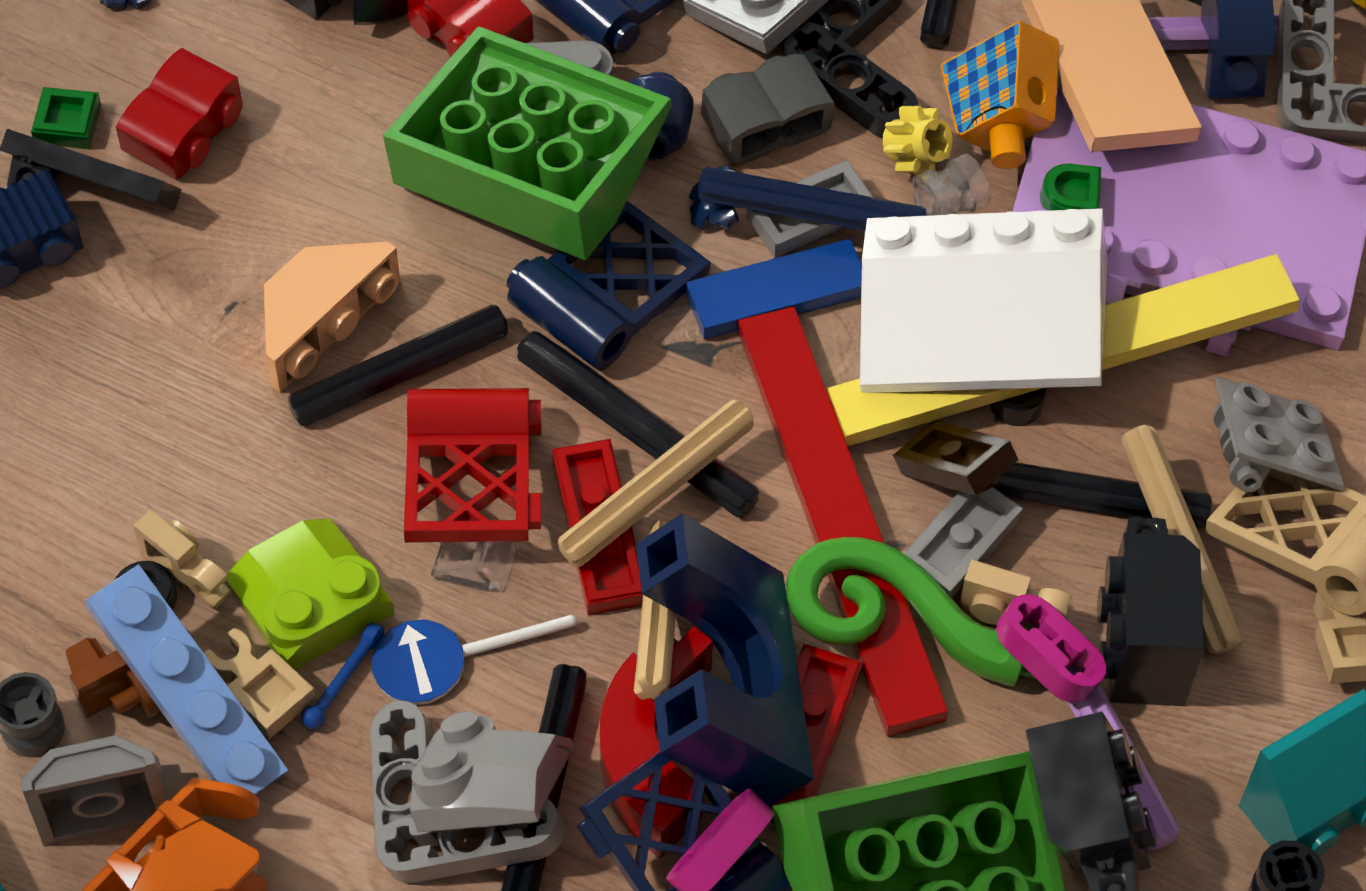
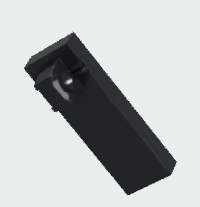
M10 129L6 130L0 147V151L12 155L7 187L10 183L17 184L21 179L28 180L32 174L39 175L42 170L49 171L54 180L58 172L174 211L182 190L165 181Z

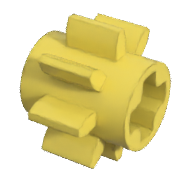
M921 106L899 107L900 119L886 122L885 124L886 128L882 141L884 153L892 161L896 162L895 172L914 173V175L936 174L935 162H940L950 157L953 144L951 128L945 121L939 119L940 109L922 108Z

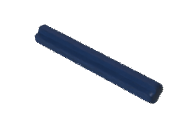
M711 167L703 169L698 186V197L702 201L866 231L867 218L927 216L926 209L923 206Z

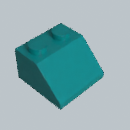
M1365 689L1260 751L1239 807L1270 846L1283 840L1298 841L1308 845L1320 856L1338 842L1341 837L1339 834L1341 831L1354 823H1357L1360 828L1366 827Z

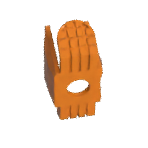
M192 778L170 801L166 800L157 808L158 810L117 851L115 850L106 860L107 865L82 891H267L266 881L251 872L260 862L258 850L201 819L203 815L236 820L253 818L258 814L259 798L249 790L237 785ZM156 837L150 850L135 863V859L141 849L151 839Z

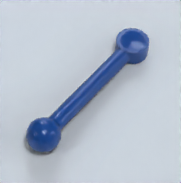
M375 622L368 624L362 634L361 642L317 703L303 710L301 721L308 729L316 730L324 725L326 710L369 650L374 649L377 642L383 637L384 627Z

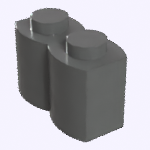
M804 54L774 56L766 60L754 72L723 74L715 78L709 86L703 89L701 115L730 164L750 162L771 153L780 146L795 145L817 137L829 130L832 125L834 102Z

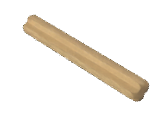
M737 399L726 403L560 536L558 545L564 558L575 567H580L587 563L748 433L754 426V417L751 411Z
M1147 425L1135 427L1122 435L1121 442L1152 517L1166 519L1169 535H1183L1200 549L1204 643L1211 654L1228 652L1242 643V636L1156 430L1152 426Z
M662 519L656 520L650 526V534L665 525L666 522ZM644 595L634 692L641 700L648 698L654 700L669 690L676 613Z

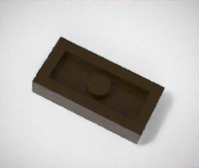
M936 420L893 454L903 475L974 496L992 488L999 481L1000 475L1019 460L1010 440Z

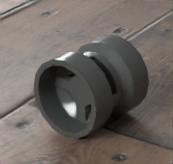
M29 672L13 674L0 683V734L8 749L19 756L30 758L42 756L50 749H54L62 740L65 724L55 691L49 681L39 674Z

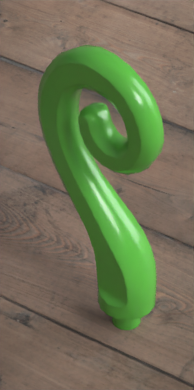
M858 537L829 539L815 544L801 554L789 570L786 581V595L792 616L803 630L824 643L837 646L860 644L876 633L884 621L886 606L883 594L876 584L859 575H849L842 584L844 596L856 603L858 607L856 615L849 618L834 616L827 612L819 602L818 590L824 577L836 571H860L874 575L898 590L915 609L947 654L970 672L993 682L1013 687L1016 685L1019 675L1036 679L1004 648L998 639L995 629L983 626L972 620L919 564L887 544Z

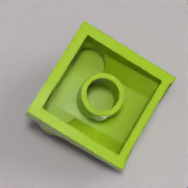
M331 518L302 520L249 549L227 573L228 579L225 581L268 647L272 648L294 670L363 632L369 623H379L394 614L393 601L381 586L379 574L375 566L367 559L359 556Z

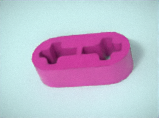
M1026 594L1014 598L997 621V636L1004 648L1044 687L1061 700L1074 703L1088 699L1106 675V663L1099 650L1057 609L1041 597ZM1029 622L1035 628H1032L1029 631H1027L1025 628L1022 627V625ZM1074 665L1081 672L1073 675L1067 669Z
M751 789L745 790L717 816L671 869L666 880L678 891H709L771 821L774 811Z

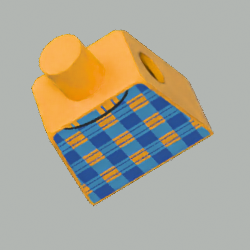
M1019 20L941 64L956 133L961 139L990 151L991 163L997 168L1011 169L1024 164L1026 161L1024 140L1033 136L1034 133L1050 127L1055 120L1059 56L1058 38Z

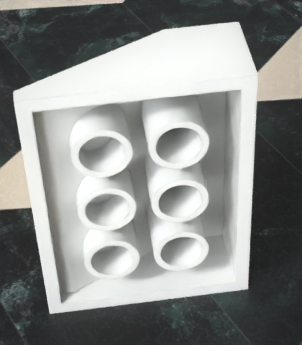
M1103 209L867 218L862 255L861 393L1102 386L1108 267Z

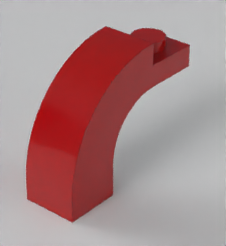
M695 626L679 641L674 638L669 689L701 669L708 673L712 670L713 640ZM634 652L615 674L602 705L600 717V767L605 789L660 751L659 741L656 736L657 721L654 700L652 698L641 700L634 692L637 655ZM670 761L662 767L658 794L690 801L693 778ZM649 777L632 789L646 792ZM621 796L613 801L611 806L628 831L634 837L639 838L645 801ZM656 804L650 840L675 845L685 834L688 810ZM650 850L660 859L666 854L665 852Z

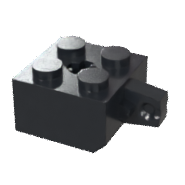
M1129 517L1118 555L1107 557L1105 586H1100L1098 592L1097 620L1098 623L1107 624L1106 641L1100 642L1099 652L1104 657L1106 663V675L1103 679H1109L1110 703L1185 706L1204 651L1200 549L1183 535H1169L1166 519Z
M1102 711L1027 729L1026 735L1048 840L1057 847L1069 862L1072 870L1086 878L1090 891H1139L1138 871L1151 868L1147 848L1156 846L1157 839L1148 807H1142L1139 794L1133 789V786L1143 784V776L1135 747H1129L1124 730H1114Z

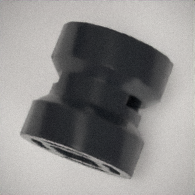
M1283 840L1272 844L1263 853L1248 891H1320L1325 877L1324 865L1318 854L1308 845L1298 841Z

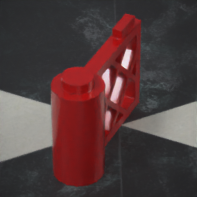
M529 388L408 389L404 510L405 543L529 541V530L541 529V493H529L530 436L542 435L541 400H529ZM491 456H516V465L499 478L481 466ZM420 457H447L456 465L436 479L420 467ZM469 474L486 488L466 503L449 488ZM419 484H420L422 487H424V489H423L422 491H420V492H419ZM515 484H516V492L511 489V487H512L513 485H515ZM499 497L516 510V520H488L479 512ZM436 498L454 511L443 521H418V512Z

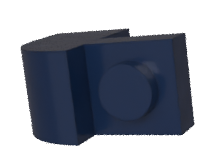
M1202 0L1201 22L1209 37L1205 91L1208 97H1264L1268 55H1274L1275 47L1273 0Z

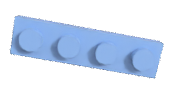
M139 564L85 600L84 606L211 781L237 785L256 795L286 774L288 769Z

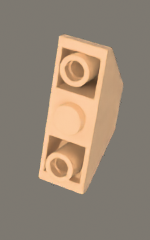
M387 241L304 247L264 284L266 358L271 386L281 393L295 379L300 380L306 377L315 367L320 355L335 341L345 340L354 331L359 319L376 303H384L392 296L400 281L397 248Z

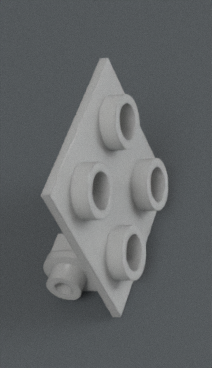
M1217 376L1214 381L1220 402L1213 412V420L1216 427L1219 428L1220 445L1224 459L1230 464L1229 477L1235 487L1240 488L1244 492H1254L1261 487L1262 482L1271 469H1275L1342 491L1345 486L1320 410L1303 400L1295 399L1291 401L1267 393L1254 384L1247 382L1239 384Z

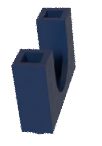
M680 514L636 543L641 591L644 596L691 621L706 636L713 640L714 646L728 668L733 686L701 669L656 697L654 704L660 754L738 794L751 789L766 805L771 806L815 780L784 575L782 571L688 516Z

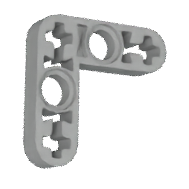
M1282 0L1279 11L1277 115L1279 124L1285 130L1322 140L1366 143V126L1357 125L1352 122L1347 116L1346 107L1353 102L1366 103V85L1333 83L1334 0H1310L1311 8L1316 10L1310 21L1309 30H1301L1304 11L1302 7L1298 6L1300 0ZM1298 47L1312 48L1320 56L1321 65L1314 70L1300 69L1292 61L1291 52ZM1312 86L1308 94V106L1310 110L1315 112L1311 120L1302 119L1301 111L1296 109L1302 95V87Z
M408 701L392 702L376 713L370 729L375 846L378 859L395 879L404 883H417L539 860L550 856L560 847L565 837L566 826L563 817L548 798L540 812V818L544 823L537 826L536 836L528 838L522 831V829L529 827L530 823L506 825L509 830L502 831V833L499 826L486 827V838L480 847L471 852H460L456 850L455 841L462 829L418 833L410 812L411 802L404 805H396L391 803L390 796L396 783L404 778L411 777L414 768L434 736L432 724L415 704ZM408 722L413 730L405 732L404 746L410 758H402V751L392 737L400 733L401 724ZM503 836L506 840L505 844H503ZM414 838L420 847L412 849L411 859L404 862L397 853L405 851L407 840ZM440 845L443 855L439 856L432 846Z

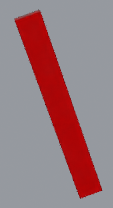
M795 307L738 320V334L815 543L841 537L866 538L884 543ZM842 570L828 574L827 576L843 618L853 617L858 612L856 603L847 599L842 592L843 581L849 575H859L869 579L879 587L883 594L886 606L884 621L876 633L862 643L854 644L853 646L858 660L863 662L862 671L886 736L945 722L948 709L903 595L886 581L868 573Z

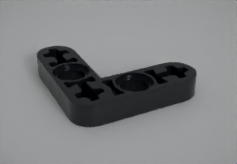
M829 0L784 39L782 56L801 54L798 52V48L805 51L803 54L832 98L834 106L868 131L883 139L886 122L900 119L899 113L894 110L896 108L899 109L901 106H918L916 95L907 86L859 53L854 47L892 15L902 4V0H869V3L866 0ZM845 11L854 14L858 18V22L852 26H838L829 17L835 12ZM810 49H817V54L811 51ZM844 73H853L860 76L864 80V84L855 89H846L839 86L834 79ZM882 108L890 113L888 115L883 114Z

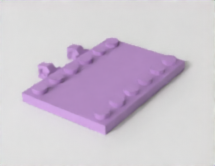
M1057 81L1055 120L1050 127L1034 133L1012 212L1048 211L1042 207L1040 191L1045 175L1053 167L1066 163L1102 167L1100 209H1103L1108 257L1106 305L1123 300L1124 293L1137 296L1278 254L1300 299L1298 312L1241 329L1251 331V328L1254 327L1339 350L1346 332L1366 237V151L1191 104L1202 126L1197 142L1090 152ZM1238 330L1208 338L1205 351L1228 357Z

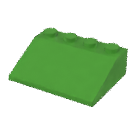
M478 26L385 132L383 139L394 184L586 261L617 222L672 104L669 97Z
M1030 751L996 755L771 806V809L774 811L773 819L784 871L793 891H1065L1056 846L1048 840Z

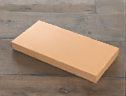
M1021 0L1032 26L1058 38L1057 81L1090 152L1197 142L1202 126L1139 0Z

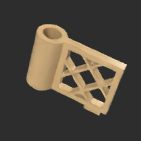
M1271 469L1258 490L1244 492L1236 487L1207 519L1206 534L1314 584L1320 597L1337 612L1349 616L1361 615L1366 612L1365 495L1348 487H1344L1341 491ZM1272 476L1292 485L1295 492L1266 495L1263 484ZM1335 505L1348 511L1349 514L1346 517L1320 520L1315 507ZM1302 508L1307 522L1278 525L1273 512ZM1260 513L1265 527L1246 529L1231 522V520L1235 516ZM1314 538L1318 550L1310 559L1287 548L1285 542Z

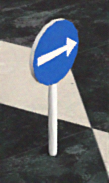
M568 615L464 645L460 644L455 633L441 623L425 619L406 621L391 628L377 642L372 655V674L379 689L393 701H408L415 705L430 704L445 697L459 683L464 670V657L576 626L578 621L574 615Z

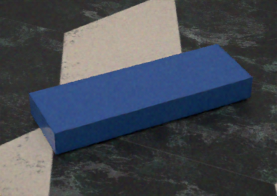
M846 239L687 281L685 294L702 337L705 340L738 331V320L790 307H795L798 315L861 298L862 264L851 239Z

